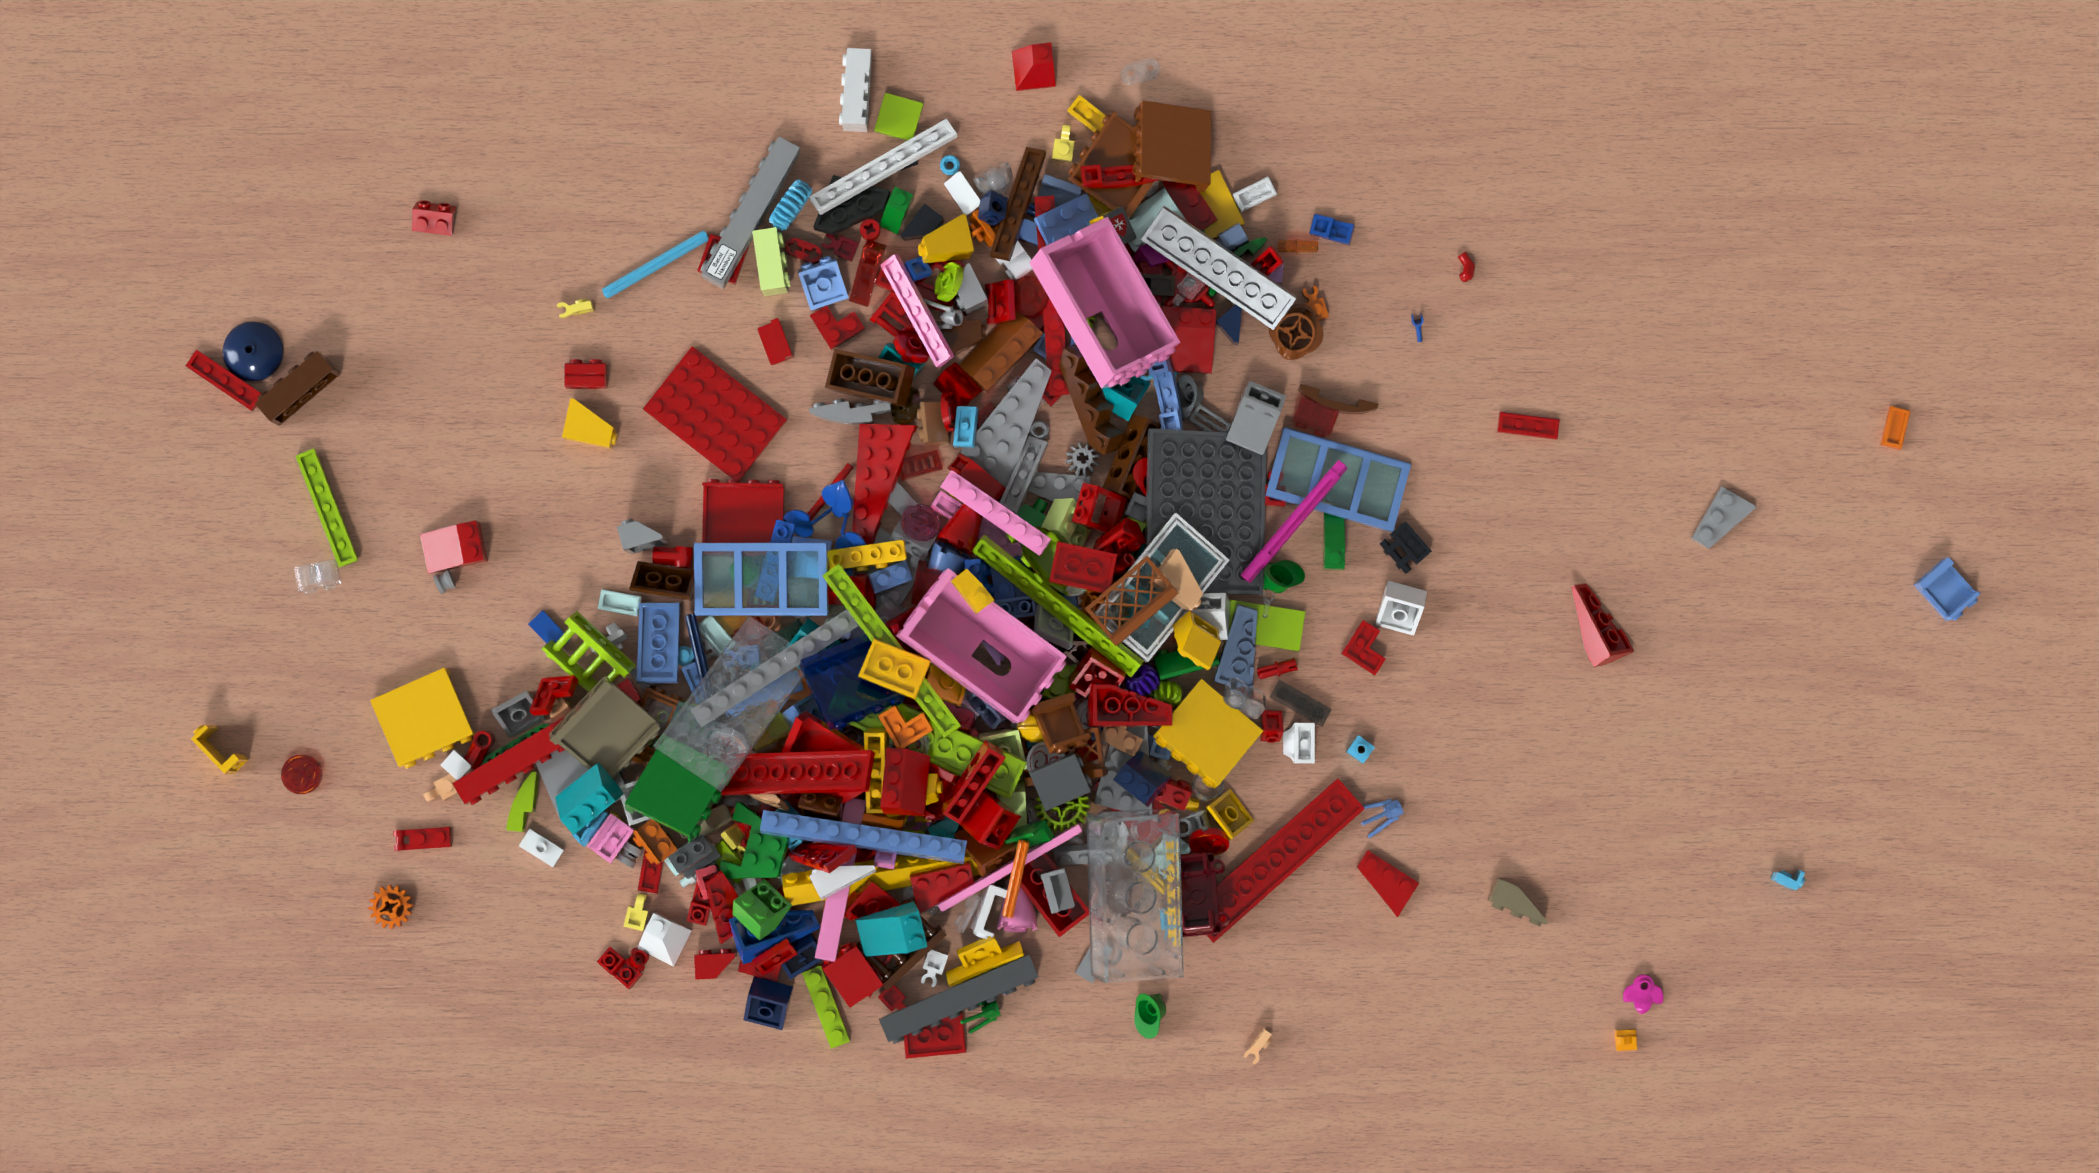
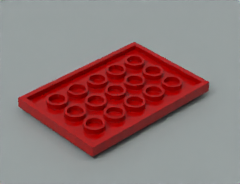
M693 346L643 408L645 412L730 478L738 480L743 478L787 421L781 414Z

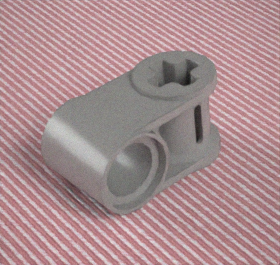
M1207 809L1176 820L1172 826L1174 834L1184 837L1191 835L1198 829L1206 831L1208 828H1213L1209 824L1206 815ZM1180 822H1184L1187 825V831L1183 834L1177 830V825Z

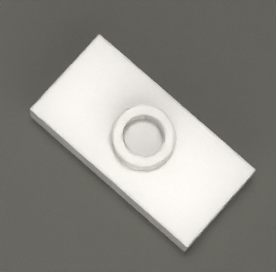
M1266 177L1233 193L1232 196L1242 213L1276 196L1277 192L1270 178Z
M532 829L528 830L519 844V847L551 867L556 865L564 852V849Z

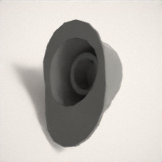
M1182 375L1177 382L1182 421L1189 417L1193 408L1201 404L1204 398L1203 383L1195 381L1189 375Z

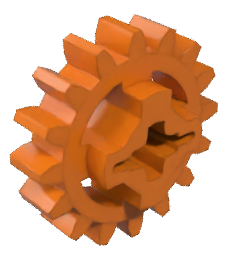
M388 885L387 890L384 887H380L381 893H373L376 898L369 899L373 906L368 907V910H373L374 913L370 917L377 918L375 924L382 922V928H386L389 924L390 929H394L395 924L401 927V921H409L406 916L413 914V912L409 911V908L413 907L414 904L408 902L412 897L405 896L407 893L406 889L400 892V886H396L393 889L392 885ZM390 893L396 894L400 898L395 899L392 897V895H390ZM380 899H381V900H382V904H381V907L378 908V904H379V901H380ZM389 903H398L392 910H385ZM404 905V910H403V913H402V915H401V914H400V909H401V906ZM382 915H388L392 920H387Z

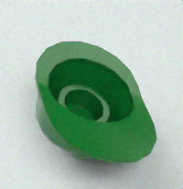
M1289 560L1267 564L1264 568L1263 589L1271 590L1275 593H1283L1290 587L1301 584L1305 579V573L1298 564Z
M1142 993L1136 998L1134 1023L1140 1035L1147 1039L1154 1038L1158 1034L1160 1021L1166 1014V1005L1160 993L1155 995Z

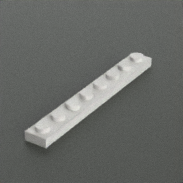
M945 119L809 196L810 201L818 213L822 215L957 138V133L949 121Z

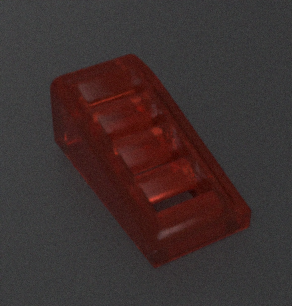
M938 450L904 458V465L900 476L902 481L942 470L943 467ZM931 456L935 467H931L929 461V457ZM921 459H924L927 469H923ZM914 461H916L918 471H915ZM907 463L910 469V473L907 472V468L905 465Z

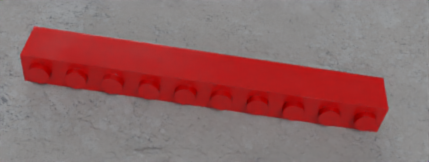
M626 679L617 685L636 703L639 704L643 700L631 679ZM564 717L453 782L452 784L463 803L474 805L480 802L482 795L487 792L489 795L495 793L500 789L499 785L502 783L510 784L518 779L516 775L523 772L526 774L535 769L534 764L539 761L543 764L553 758L551 754L558 751L561 753L565 751L563 747L559 744L555 745L549 738V733Z

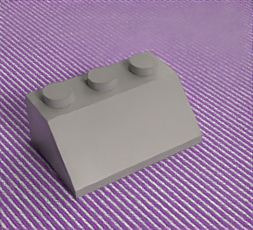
M633 519L624 520L620 526H617L623 550L630 554L669 543V539L640 522L633 521Z

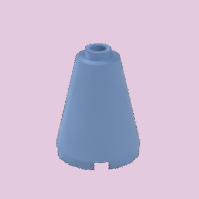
M934 541L923 589L927 593L930 587L940 580L939 576L948 568L959 575L965 568V560H971V557L964 552L961 555L952 545H947L941 541H938V543Z

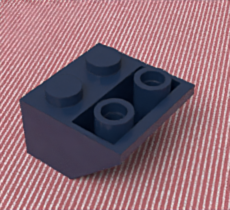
M812 933L792 942L798 954L781 964L790 980L822 960L815 958L818 942Z

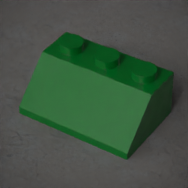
M1176 647V651L1171 653L1168 652V649L1156 652L1157 656L1153 657L1159 681L1205 669L1202 666H1197L1188 657H1183L1178 652V647ZM1217 654L1214 658L1211 667L1218 666L1220 664Z

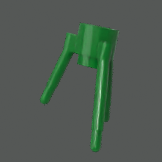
M986 1000L980 1002L979 1006L984 1005V1007H981V1013L960 1021L961 1024L981 1017L986 1019L968 1031L969 1034L990 1022L996 1021V1017L1001 1016L996 1000L987 1003Z

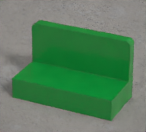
M1041 820L1016 828L1007 837L1005 843L1018 842L1020 839L1029 841V847L1049 842L1055 836L1046 821Z

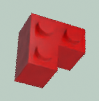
M1091 646L1069 676V688L1086 698L1093 684L1099 683L1100 685H1115L1119 687L1125 679V672Z

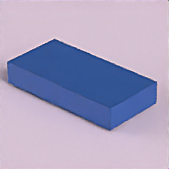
M544 610L528 624L546 644L551 640L556 643L565 633Z

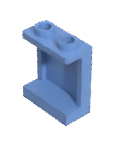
M1949 557L1943 558L1918 580L1914 586L1945 621L1952 619L1955 621L1963 615L1962 610L1968 606L1970 608L1978 601L1977 597L1981 593L1975 591L1952 566L1954 562Z

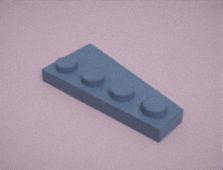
M1237 604L1230 625L1228 640L1225 641L1219 660L1220 664L1213 679L1215 682L1253 692L1257 609Z

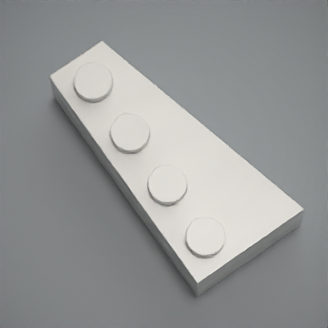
M847 48V54H843V66H846L845 74L842 73L844 93H841L840 105H843L842 113L839 115V125H842L844 131L868 132L872 65L871 49Z

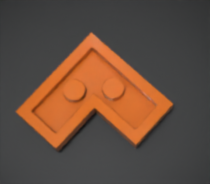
M897 705L878 715L897 748L903 749L935 730L924 712L908 722Z

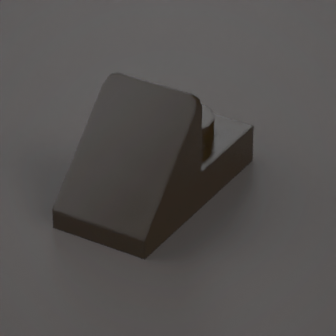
M1141 273L1153 295L1174 297L1175 276Z

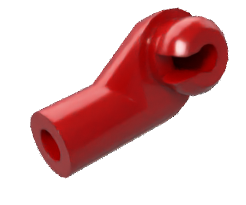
M1464 252L1458 256V259L1464 266L1463 272L1459 274V278L1462 282H1467L1474 277L1475 264L1467 252Z

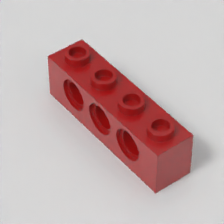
M987 740L984 741L941 803L940 808L943 815L958 824L962 822L1006 757L1002 749Z

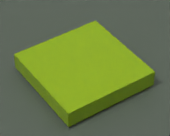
M885 93L874 132L905 141L910 140L915 136L924 104Z

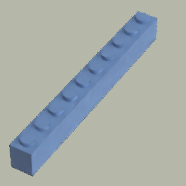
M763 810L760 827L761 834L827 844L855 845V848L960 864H964L967 846L966 840Z

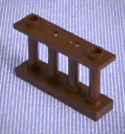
M911 897L904 899L900 904L903 905L914 901L916 905V901ZM920 915L923 930L926 932L928 947L910 952L907 955L891 954L897 960V965L893 969H888L876 956L865 957L882 974L883 987L887 991L947 935L945 929L940 924L937 927H932ZM859 941L857 946L864 955L861 941Z

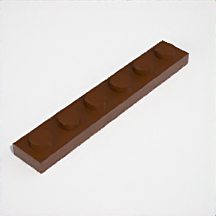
M1026 147L1007 202L1006 217L1000 222L990 252L991 258L1011 260L1046 157L1045 150Z

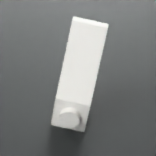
M874 865L839 866L830 874L814 869L809 877L820 899L823 900L875 873L876 869Z

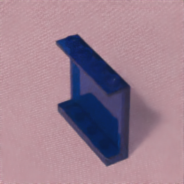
M866 634L800 660V670L830 730L835 728L837 730L842 729L847 723L852 721L859 722L869 714H879L885 708L891 705L892 707L898 706L905 700V695L858 677L872 644Z

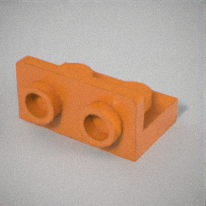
M652 819L633 831L635 835L633 840L639 847H644L647 851L645 856L651 863L655 862L658 865L678 850L660 824Z

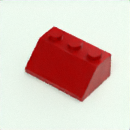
M886 749L880 804L884 814L925 816L931 759L929 755L909 749Z

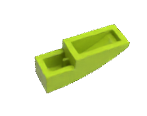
M532 772L517 792L508 816L507 831L525 832L527 812L536 811L539 772Z

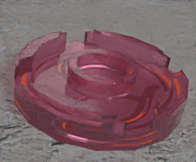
M924 504L908 506L903 511L900 520L904 533L917 541L933 539L938 534L941 526L937 512Z

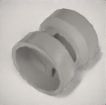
M627 841L623 851L617 855L616 859L634 868L637 857L641 856L644 850Z

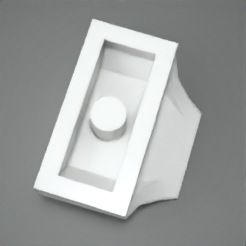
M1294 723L1289 730L1283 732V754L1291 758L1293 763H1315V723Z

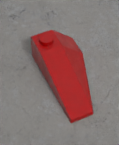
M1586 583L1572 586L1584 648L1593 667L1607 665L1633 653L1634 649L1626 634L1621 628L1618 630L1611 620L1614 618L1610 613L1606 614L1602 610L1600 600Z

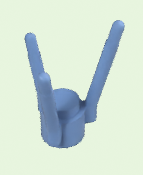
M1388 799L1382 802L1362 805L1365 809L1385 807H1383L1384 812L1362 821L1361 824L1366 825L1384 816L1387 819L1390 818L1368 834V838H1371L1389 824L1398 820L1399 816L1404 814L1403 809L1397 799L1394 801Z

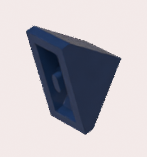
M1234 305L1216 321V325L1233 345L1239 344L1242 308Z

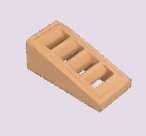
M749 794L755 800L785 811L789 809V806L775 794Z

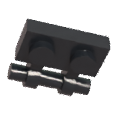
M1406 521L1390 534L1395 540L1391 545L1386 539L1380 543L1384 549L1383 552L1389 555L1396 562V567L1398 569L1401 568L1405 574L1412 569L1407 564L1410 559L1417 565L1432 552ZM1398 546L1407 554L1403 558L1395 550Z

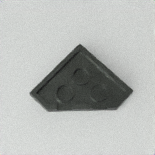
M833 175L830 184L843 177ZM871 186L822 215L818 213L813 226L814 230L835 235L883 212L890 196V190Z

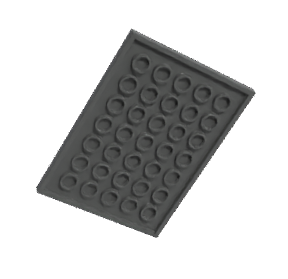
M1148 429L1145 549L1173 514L1177 513L1229 559V562L1204 593L1263 595L1264 568L1251 583L1242 578L1241 574L1264 547L1266 449L1264 454L1261 455L1226 440L1228 432ZM1177 526L1172 529L1157 548L1165 557L1170 550L1178 549L1198 584L1217 562ZM1150 557L1157 567L1161 565L1154 557ZM1146 562L1145 576H1152V567ZM1144 578V591H1150L1151 584L1148 583L1150 579Z

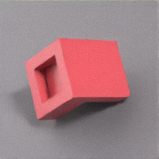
M715 865L695 871L703 900L708 899L704 882L717 874Z

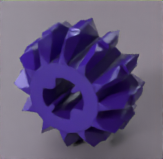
M1148 664L1141 665L1132 677L1128 675L1124 679L1128 691L1136 692L1142 696L1151 694L1153 690H1157V685L1160 684L1157 671Z

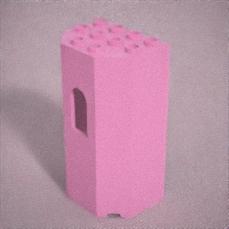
M1108 217L1079 230L1073 235H1068L1041 248L1029 262L1101 388H1111L1118 383L1122 386L1129 382L1131 377L1136 376L1138 378L1144 375L1147 369L1157 362H1164L1169 358V355L1176 351L1175 348L1180 343L1178 337ZM1101 312L1117 340V346L1114 350L1102 348L1086 319Z
M949 568L944 570L939 576L940 580L930 587L903 624V630L900 629L896 637L927 660H930L931 663L1012 723L1024 722L1030 714L1028 709L1031 705H1036L1042 698L1040 692L1050 687L1054 681L1052 676L1055 672H1060L1066 665L1064 660L1067 656L994 602H991L979 613L975 614L950 582L958 575ZM982 640L1009 659L1011 669L1008 674L1004 676L996 675L971 656Z

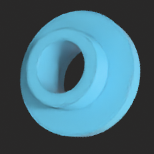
M953 155L945 156L940 162L941 171L946 175L956 174L960 169L959 160ZM947 163H953L954 167L952 169H948L946 167Z

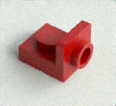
M1262 710L1260 715L1263 732L1261 733L1260 741L1268 743L1280 742L1284 732L1282 711Z

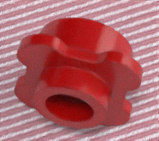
M633 948L631 956L626 960L628 966H633L637 968V971L641 972L645 969L644 965L649 960V955L642 950Z

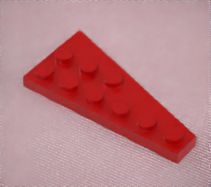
M859 424L852 532L859 534L867 545L873 544L881 525L880 520L883 512L888 507V499L891 492L894 491L904 465V457L907 450L910 449L912 436L918 428L916 425Z

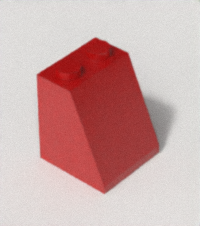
M984 789L960 825L981 844L999 850L1021 816Z

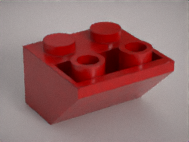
M1125 518L1096 539L1093 549L1117 554V559L1119 560L1125 553L1137 551L1141 545L1146 543V540L1138 522Z

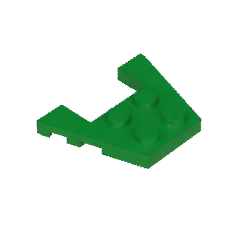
M737 802L732 820L751 826L742 864L739 865L722 860L719 871H722L727 879L780 877L790 838L761 834L762 818L760 815L747 808L743 802Z

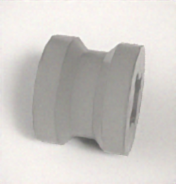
M449 570L444 571L441 575L436 574L433 576L441 594L445 593L447 589L457 588Z

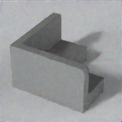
M1065 867L1041 874L1051 914L1073 908L1075 904Z

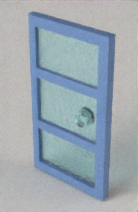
M1284 427L1282 429L1265 496L1300 505L1329 469L1340 460L1348 469L1314 510L1385 531H1394L1411 463Z
M694 543L695 616H828V584L822 577V575L828 572L827 543Z

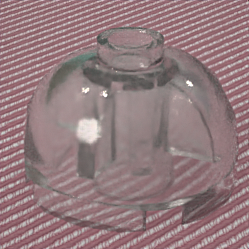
M1009 162L998 163L999 168H992L990 166L974 175L975 178L972 179L978 191L983 195L990 190L1003 196L1006 195V190L1013 183V172Z

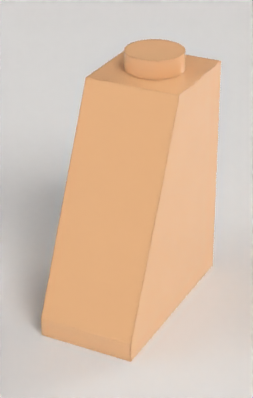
M1172 549L1158 568L1179 592L1172 601L1185 611L1196 610L1202 602L1200 598L1203 592L1181 552L1178 549ZM1156 572L1154 573V577H1159ZM1154 579L1153 587L1160 592L1168 587L1163 580Z

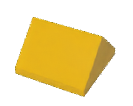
M1231 789L1205 807L1220 828L1227 834L1229 840H1232L1254 822V819Z

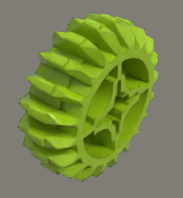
M1088 796L1077 797L1079 804H1074V802L1070 801L1066 802L1067 808L1063 811V815L1058 806L1050 809L1051 812L1059 814V822L1047 815L1040 797H1037L1036 801L1041 804L1035 805V809L1041 811L1037 812L1036 816L1037 818L1043 817L1041 820H1045L1050 829L1053 826V833L1056 834L1058 828L1060 832H1063L1064 829H1069L1072 825H1076L1078 821L1085 824L1086 821L1082 816L1089 817V813L1084 811L1090 809V805L1085 804L1089 801ZM1078 810L1077 814L1067 821V815Z

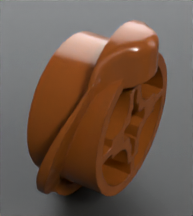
M1306 304L1292 305L1275 329L1269 328V335L1275 344L1276 350L1287 360L1299 359L1316 350L1322 343L1324 335L1323 328L1315 312ZM1298 316L1294 325L1281 324L1288 317ZM1303 318L1310 323L1312 333L1303 328ZM1299 322L1298 331L1301 332V334H1298L1293 341L1294 332L1291 330H1294ZM1280 330L1289 335V345L1282 340ZM1307 338L1311 340L1307 345L1295 348L1298 339Z

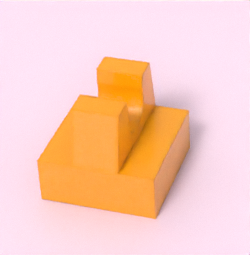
M1636 1029L1615 1030L1616 1051L1637 1050Z

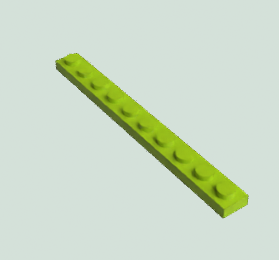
M986 535L977 543L972 551L1060 620L1127 675L1132 677L1144 660L1122 643L1115 646L1096 622L1044 582L1041 584L1034 576V573Z
M840 564L822 575L871 642L875 638L904 650ZM924 678L915 701L945 739L960 728L961 725Z

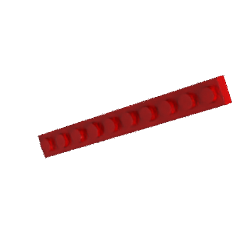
M1054 195L1034 197L1036 217L1055 208ZM1036 225L1039 251L1047 245ZM1041 284L1047 367L1052 370L1048 380L1049 397L1069 395V391L1059 367L1063 350L1066 348L1064 322Z

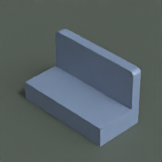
M1045 174L1038 197L1054 195L1055 207H1058L1081 196L1082 189L1074 184Z

